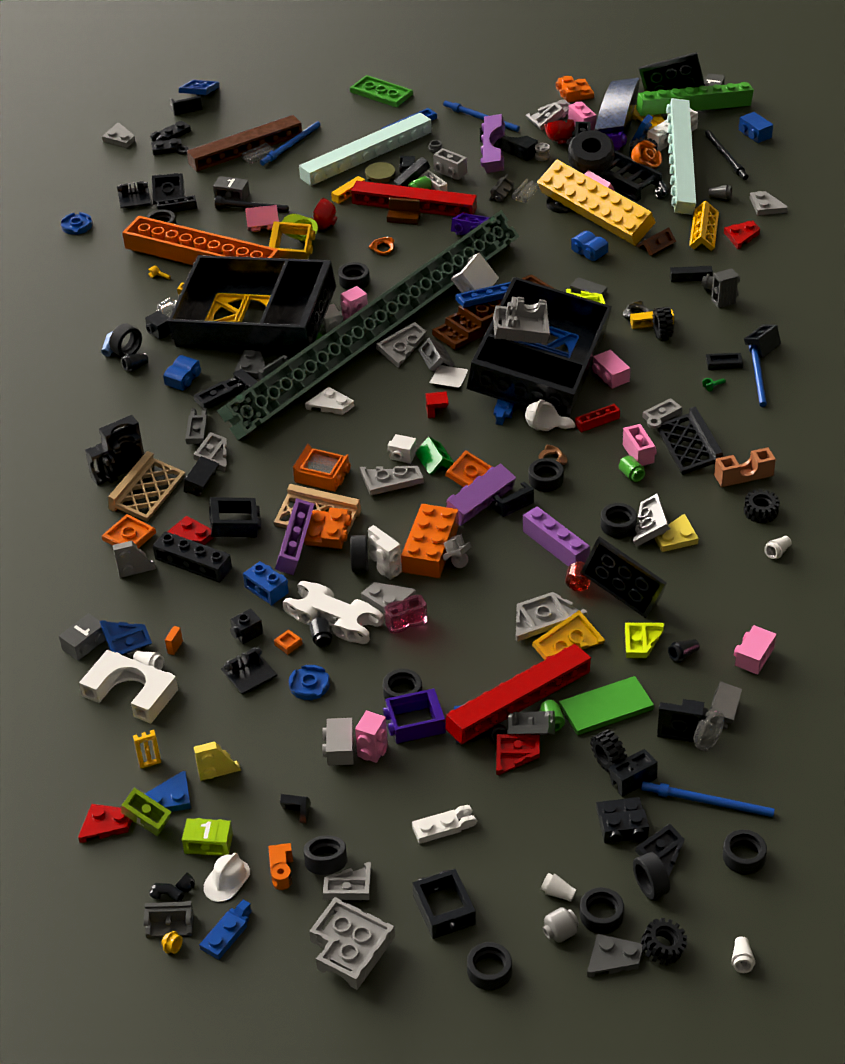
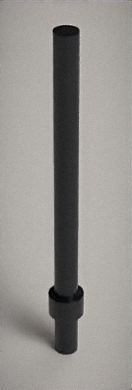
M706 130V136L732 165L735 173L740 175L743 180H747L749 176L745 172L744 167L736 162L710 130Z

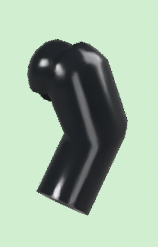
M660 181L657 184L659 190L657 191L656 189L655 194L658 198H663L669 192V189L664 181Z
M155 883L151 886L152 889L149 892V895L154 899L158 900L162 894H166L177 902H180L185 895L183 891L170 883Z

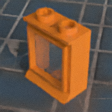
M307 444L293 466L294 482L335 492L338 486L342 485L346 473L350 472L351 463H349L348 454L343 456L313 449Z

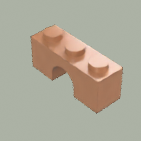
M769 447L751 451L749 460L743 464H739L734 455L716 458L714 476L721 487L774 476L776 459Z

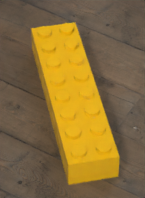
M556 160L537 181L543 194L555 201L557 200L562 205L634 246L640 242L656 223L651 211L559 160Z

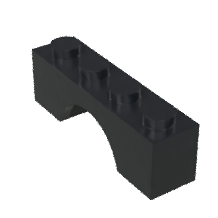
M482 127L480 128V142H482L481 135H484ZM505 135L499 138L493 146L528 161L535 156V145L538 144V140L527 135L522 137H509Z

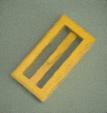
M151 730L149 735H146V732L141 733L142 737L133 735L140 768L161 763L154 730ZM152 740L155 754L154 760L151 759L150 749L148 745V741ZM140 743L144 744L147 762L143 761Z

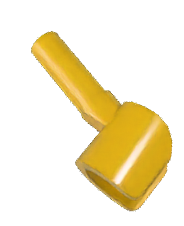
M152 266L148 269L150 271L148 275L151 278L156 275L167 279L171 278L170 275L161 272L157 266Z

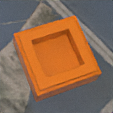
M172 627L165 638L168 654L175 655L183 642L180 627Z
M289 629L274 639V645L287 655L303 644L302 639Z

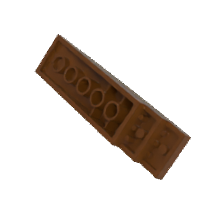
M532 274L521 278L553 288ZM502 299L465 308L458 306V312L446 317L445 324L432 329V335L454 350L471 343L486 334L493 320L495 306H499Z

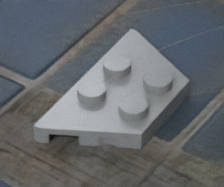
M554 592L518 603L516 641L518 642L550 631L579 610L573 607L572 602L562 599L560 595ZM582 609L581 613L587 618V611Z

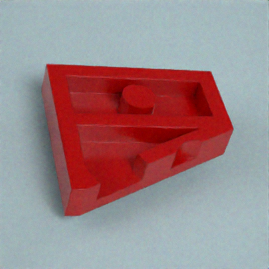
M497 734L496 775L503 774L540 758V734Z

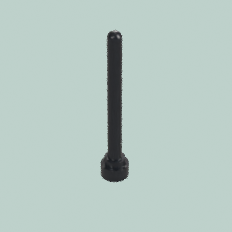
M223 196L215 197V208L222 209V207L225 208L226 206L254 208L277 205V211L289 210L288 205L226 200Z

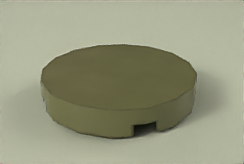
M386 162L373 163L365 169L366 179H370L374 183H387L391 178L394 179L396 175L394 166Z

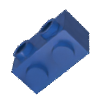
M261 561L243 573L245 588L271 606L289 593L286 577L282 574L280 575L272 567L265 565Z

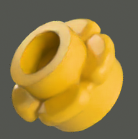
M176 931L165 934L161 943L163 951L167 954H176L182 946L183 938Z

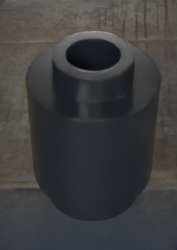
M322 617L313 619L309 623L312 640L318 647H327L332 641L329 622L326 618Z

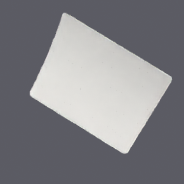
M440 365L429 383L459 388L468 370Z

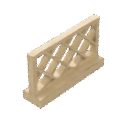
M147 451L108 496V509L114 512L119 509L148 522L185 477V472L155 459L154 453ZM157 466L162 468V470L153 472L152 468ZM175 474L178 476L176 478L169 479L167 475ZM164 475L165 480H155L156 476ZM144 478H152L153 482L143 483L142 481ZM168 485V488L159 490L158 486ZM155 487L156 491L146 493L145 488ZM142 489L143 493L133 495L134 490ZM158 496L159 499L157 501L149 502L148 497ZM145 498L146 503L136 504L135 500ZM132 500L133 505L129 506L123 504L125 501ZM148 508L149 511L147 514L139 512L138 509Z
M289 484L287 488L288 494L277 514L274 525L287 528L289 521L285 522L281 521L284 516L291 515L293 508H289L288 505L290 501L295 502L296 498L314 503V507L317 508L315 509L316 511L329 510L330 507L348 509L349 515L352 516L351 526L347 528L349 533L356 516L359 517L361 513L360 501L355 498Z

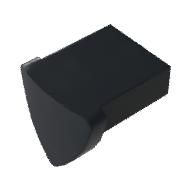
M281 794L280 804L282 808L300 811V823L307 824L311 806L310 799L305 796Z

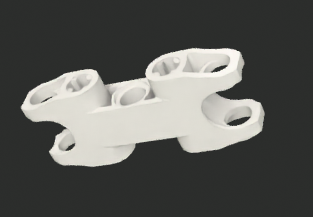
M301 581L297 586L298 593L303 599L286 598L283 601L284 611L297 621L309 625L315 618H326L329 625L332 626L333 633L337 637L349 642L367 644L370 640L369 631L363 626L373 625L379 627L384 623L383 614L369 603L358 599L354 600L351 604L335 599L332 590L318 583Z

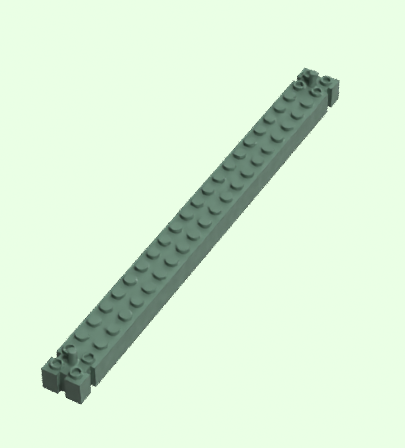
M503 211L497 212L217 410L224 422L229 421L232 427L229 429L236 439L239 440L454 285L451 280L452 277L463 270L468 264L467 260L480 252L487 261L520 237L513 226L509 227L506 223L509 220Z

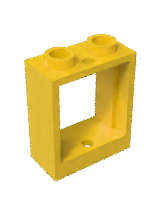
M274 221L269 247L279 249L280 258L309 259V255L313 251L312 240H315V231L311 224ZM282 234L307 235L304 250L279 248Z

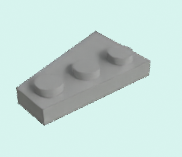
M376 466V469L360 467V474L370 496L424 483L418 466H395L393 469H383V466Z
M658 494L640 502L638 512L639 524L636 525L635 531L637 534L633 538V543L636 547L658 535L664 534L670 529L662 501Z

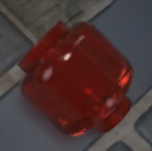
M581 561L570 564L566 571L565 583L573 591L586 590L591 583V580L580 573L585 564Z

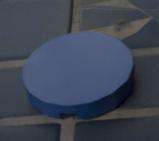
M79 212L76 215L75 213H70L61 220L62 230L67 234H82L91 229L93 225L91 216L83 212Z
M317 665L301 666L302 669L294 670L289 677L291 693L303 700L320 698L330 688L329 675L325 672V669Z

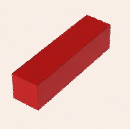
M614 403L575 417V426L580 432H584L620 418V409Z

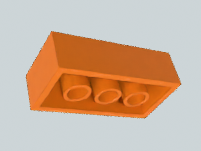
M421 504L401 554L402 572L440 578L446 562L442 556L446 553L444 542L455 536L459 527L458 509Z

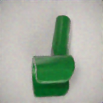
M705 378L702 384L710 392L714 386L725 383L726 380L713 381L711 378Z

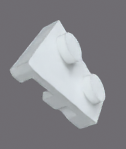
M327 387L306 402L305 406L307 410L315 407L321 408V412L343 415L353 408L355 404L354 400L331 387Z

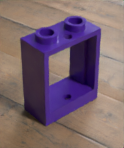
M434 688L385 699L386 708H383V714L386 720L390 722L388 724L389 734L394 736L396 744L446 733L445 717ZM429 708L432 720L398 727L395 715Z

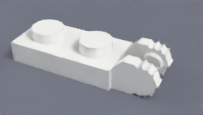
M470 805L460 806L455 811L451 810L413 821L412 828L419 844L459 833L461 830L476 825L477 819L474 815H471L473 810Z

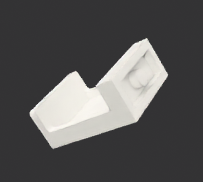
M479 252L467 260L468 264L460 273L454 275L451 280L461 293L493 286L499 277Z

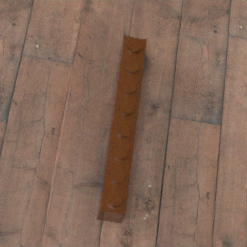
M294 115L187 150L188 164L197 172L285 142L302 132L301 122Z

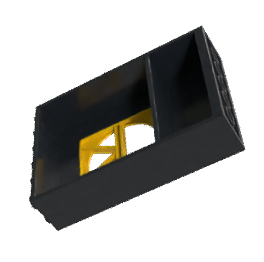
M198 255L193 263L191 272L188 273L186 283L183 284V289L178 295V300L173 306L172 313L167 319V325L170 327L171 338L174 340L175 346L290 353L301 352L316 341L336 289L331 260ZM242 300L239 309L228 304ZM251 300L261 302L266 306L260 323L242 322ZM221 307L233 313V315L214 320L216 312Z

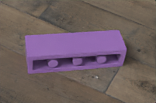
M500 463L496 467H491L482 477L478 476L469 486L465 485L458 494L451 495L446 501V507L458 509L459 525L461 526L488 507L491 502L496 501L492 496L498 495L501 497L513 489L516 477Z
M296 498L275 570L294 575L314 503Z
M538 506L523 515V532L573 571L576 572L584 566L590 554V546Z

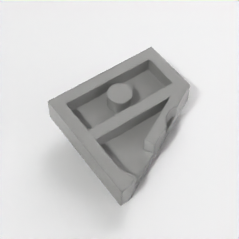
M116 123L102 136L103 142L128 148L135 141V135L120 123Z
M210 432L194 453L193 459L198 461L202 456L219 463L218 469L225 472L227 438Z
M371 862L364 863V868L356 871L349 868L341 873L324 877L323 900H333L335 897L340 900H369Z

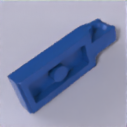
M498 399L494 408L496 424L503 425L506 417L511 418L516 405Z
M242 900L235 909L231 908L199 944L200 949L220 960L247 928L248 916L252 912L251 903Z

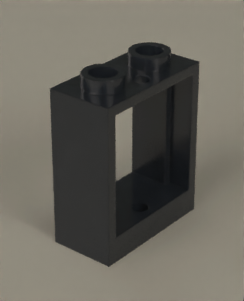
M210 497L209 520L211 537H257V531L261 530V518H258L260 507L256 506V499ZM219 513L251 514V520H220Z
M456 868L412 882L413 897L432 939L476 925V911ZM454 886L464 907L434 916L424 895Z

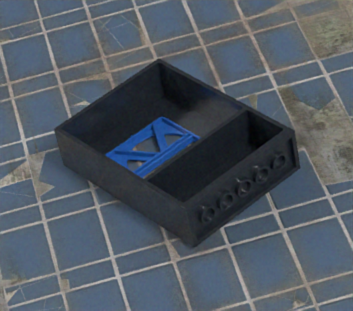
M513 277L499 306L507 307L512 297H524V304L534 305L539 302V299L545 300L547 303L550 334L558 337V339L547 345L495 339L494 322L492 320L471 362L466 389L525 408L534 402L545 400L555 407L559 416L570 417L593 363V356L597 354L605 335L612 306ZM565 344L568 353L555 348Z

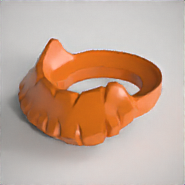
M392 237L378 238L369 245V249L374 250L379 255H387L394 248V239ZM385 243L390 249L382 252L377 249L378 244Z

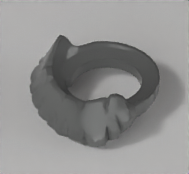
M639 300L629 304L623 311V316L630 318V314H633L631 311L633 308L640 309L643 312H649V310L643 305V301Z

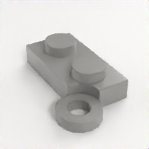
M670 398L644 411L643 418L647 421L648 427L656 429L661 426L662 422L682 413V407Z

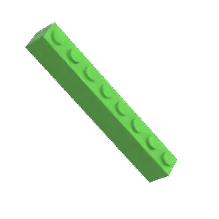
M741 82L738 84H716L713 86L686 87L684 89L673 88L672 90L652 92L644 91L638 93L636 110L640 116L668 114L666 113L667 104H670L671 98L689 100L690 108L694 111L751 106L754 89L749 83Z

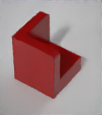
M447 391L425 393L428 418H435V408H446L449 405Z

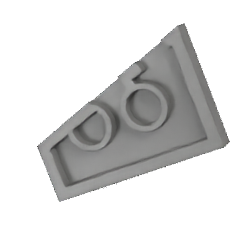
M414 322L378 342L376 349L399 368L425 338L426 331Z

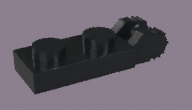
M178 121L159 132L151 133L150 139L154 142L176 139L190 132L191 126L183 121Z
M231 378L195 394L194 400L202 408H208L232 395H238L243 391L244 386L238 383L237 379Z

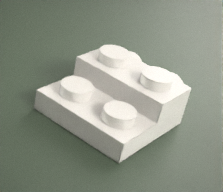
M371 526L368 528L369 555L373 561H377L376 567L378 572L391 580L402 572L400 544L376 526Z

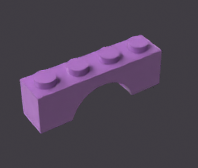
M502 114L485 116L484 123H482L484 135H481L483 146H481L483 156L481 158V166L485 168L486 173L503 171L504 156L502 150L493 145L499 138L505 136V122Z

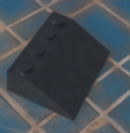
M697 52L639 67L644 91L652 92L672 90L673 88L684 89L686 87L705 86Z
M600 536L597 538L580 572L644 618L657 605L667 584L663 579Z

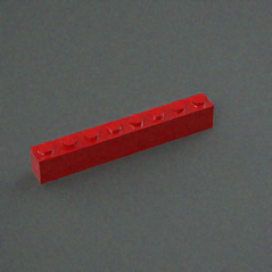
M356 180L351 190L352 204L389 208V198L420 200V212L455 217L460 213L474 215L477 209V195L358 180Z
M576 644L564 648L559 653L548 657L537 665H533L530 669L515 675L510 680L500 683L490 691H486L459 708L451 710L446 714L445 729L460 744H463L506 720L509 713L520 712L589 673L591 657Z

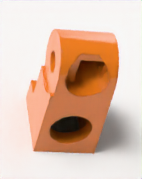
M291 843L268 846L272 884L278 890H285L292 884L291 870L287 865L288 862H293Z

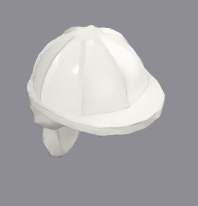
M539 400L530 404L525 411V419L528 425L537 431H549L554 427L562 429L575 428V423L571 418L559 416L555 407L545 400Z

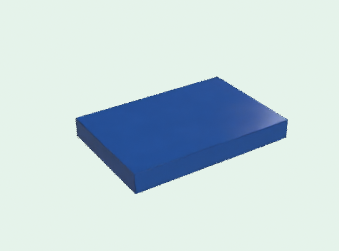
M191 80L179 87V93L207 95L219 88V82Z

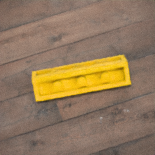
M706 200L694 209L689 246L695 249L700 244H704L712 251L715 248L719 211Z

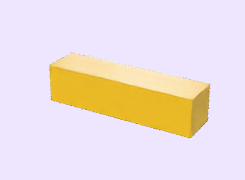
M357 176L331 192L332 201L340 204L351 197V190L356 180L365 181V179Z
M671 309V314H672V316H673V317H672V320H673V324H674V313H673V311H672V309ZM653 311L630 314L632 329L653 327Z

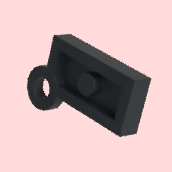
M173 138L166 141L158 140L151 142L153 155L175 152L184 155L189 150L187 146H182L181 139Z

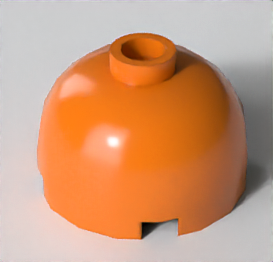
M643 140L632 150L631 158L637 163L644 164L652 169H656L662 163L660 151H656L654 148L656 146L650 141Z

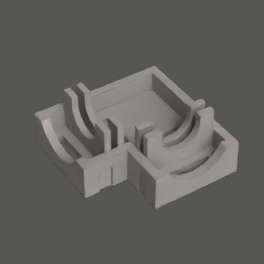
M512 297L507 307L495 306L493 315L495 339L547 345L550 330L545 300L539 299V302L534 305L524 304V297Z
M335 897L309 931L310 941L324 948L323 952L316 958L317 970L323 973L326 971L336 973L344 978L352 988L358 990L395 938V927ZM334 915L323 930L322 928L325 922L330 918V916Z

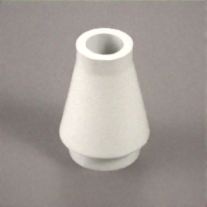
M783 536L782 538L767 542L764 549L765 554L771 559L780 558L786 549L791 546V539L788 536Z
M136 651L133 659L148 666H154L159 670L164 666V657L158 652Z
M548 873L541 886V890L545 891L546 895L570 902L577 889L571 887L555 873L554 875Z
M746 937L735 939L731 964L739 973H748L755 965V958L750 948L749 940Z

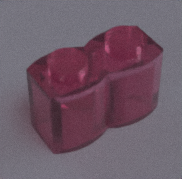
M413 595L403 601H395L384 607L385 625L392 634L403 632L409 627L423 625L428 621L427 604L421 595Z

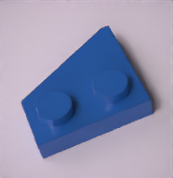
M648 114L643 119L632 140L639 139V137L644 139L646 137V133L652 126L653 117Z
M100 621L110 651L125 655L152 645L145 624Z
M186 771L180 772L145 793V795L171 812L191 808Z

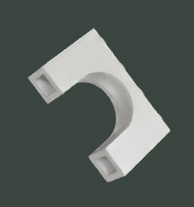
M106 650L79 682L82 697L100 703L118 683L124 681L141 682L144 684V687L131 702V707L135 718L150 724L178 691L176 676L172 673L156 669L154 666H148L135 659L127 658L120 653H114Z

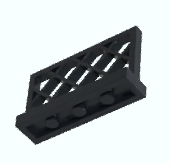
M696 406L689 409V414L663 422L659 428H656L682 475L715 464L716 458L723 457L722 450ZM685 421H689L688 426L680 425ZM672 428L671 432H666L662 429ZM676 430L684 431L682 435L675 434ZM688 432L696 434L694 438L687 437ZM671 438L678 439L677 444L671 443L669 441L671 440ZM683 441L690 442L689 446H683L681 444ZM695 444L702 445L701 449L693 448ZM677 450L685 451L683 455L676 454ZM690 452L697 454L695 458L687 457ZM703 455L709 457L710 459L700 460V457ZM684 461L692 463L686 467L682 466Z

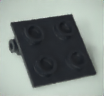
M133 182L134 188H131V183H129L130 189H128L127 183L117 186L120 208L151 204L148 182H137V188L135 182Z
M253 647L246 652L247 655L243 652L241 654L242 658L238 655L236 658L226 661V664L221 668L223 673L242 694L277 676L276 672L260 656L262 655V650L259 647Z

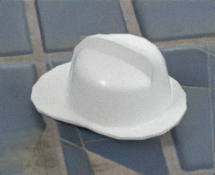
M237 853L220 857L204 883L206 897L215 902H225L231 899L250 876L248 864L241 860Z

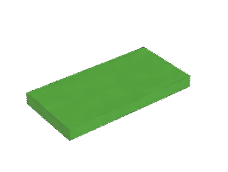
M368 75L350 87L351 93L396 108L413 95L412 89Z
M635 676L559 701L561 710L577 735L654 710L653 702Z

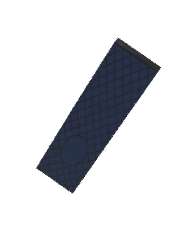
M640 77L611 81L601 104L595 131H601L603 134L625 131L628 126H631Z

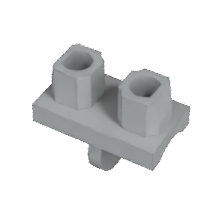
M462 534L453 536L448 541H445L446 553L442 555L443 559L447 560L451 557L452 564L455 567H465L468 563V556L465 552L471 548L470 542L464 543Z

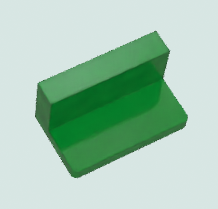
M430 437L415 452L427 472L431 475L441 465L450 468L454 463L443 445Z

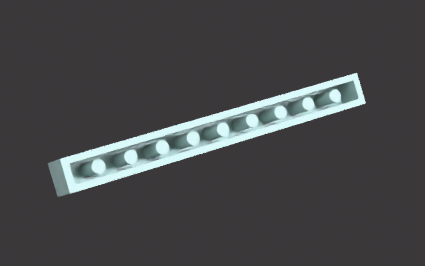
M671 98V102L667 104L666 113H668L667 123H669L667 133H670L668 136V143H670L668 153H670L669 164H671L670 174H672L670 179V185H672L671 195H673L671 206H674V213L693 215L696 205L690 102L689 100Z
M418 113L299 165L300 179L312 186L432 133L431 119L422 113Z

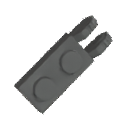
M196 408L191 409L186 431V444H202L205 440L207 408H202L201 415H197Z

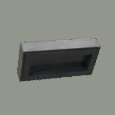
M741 353L706 354L708 370L743 368Z

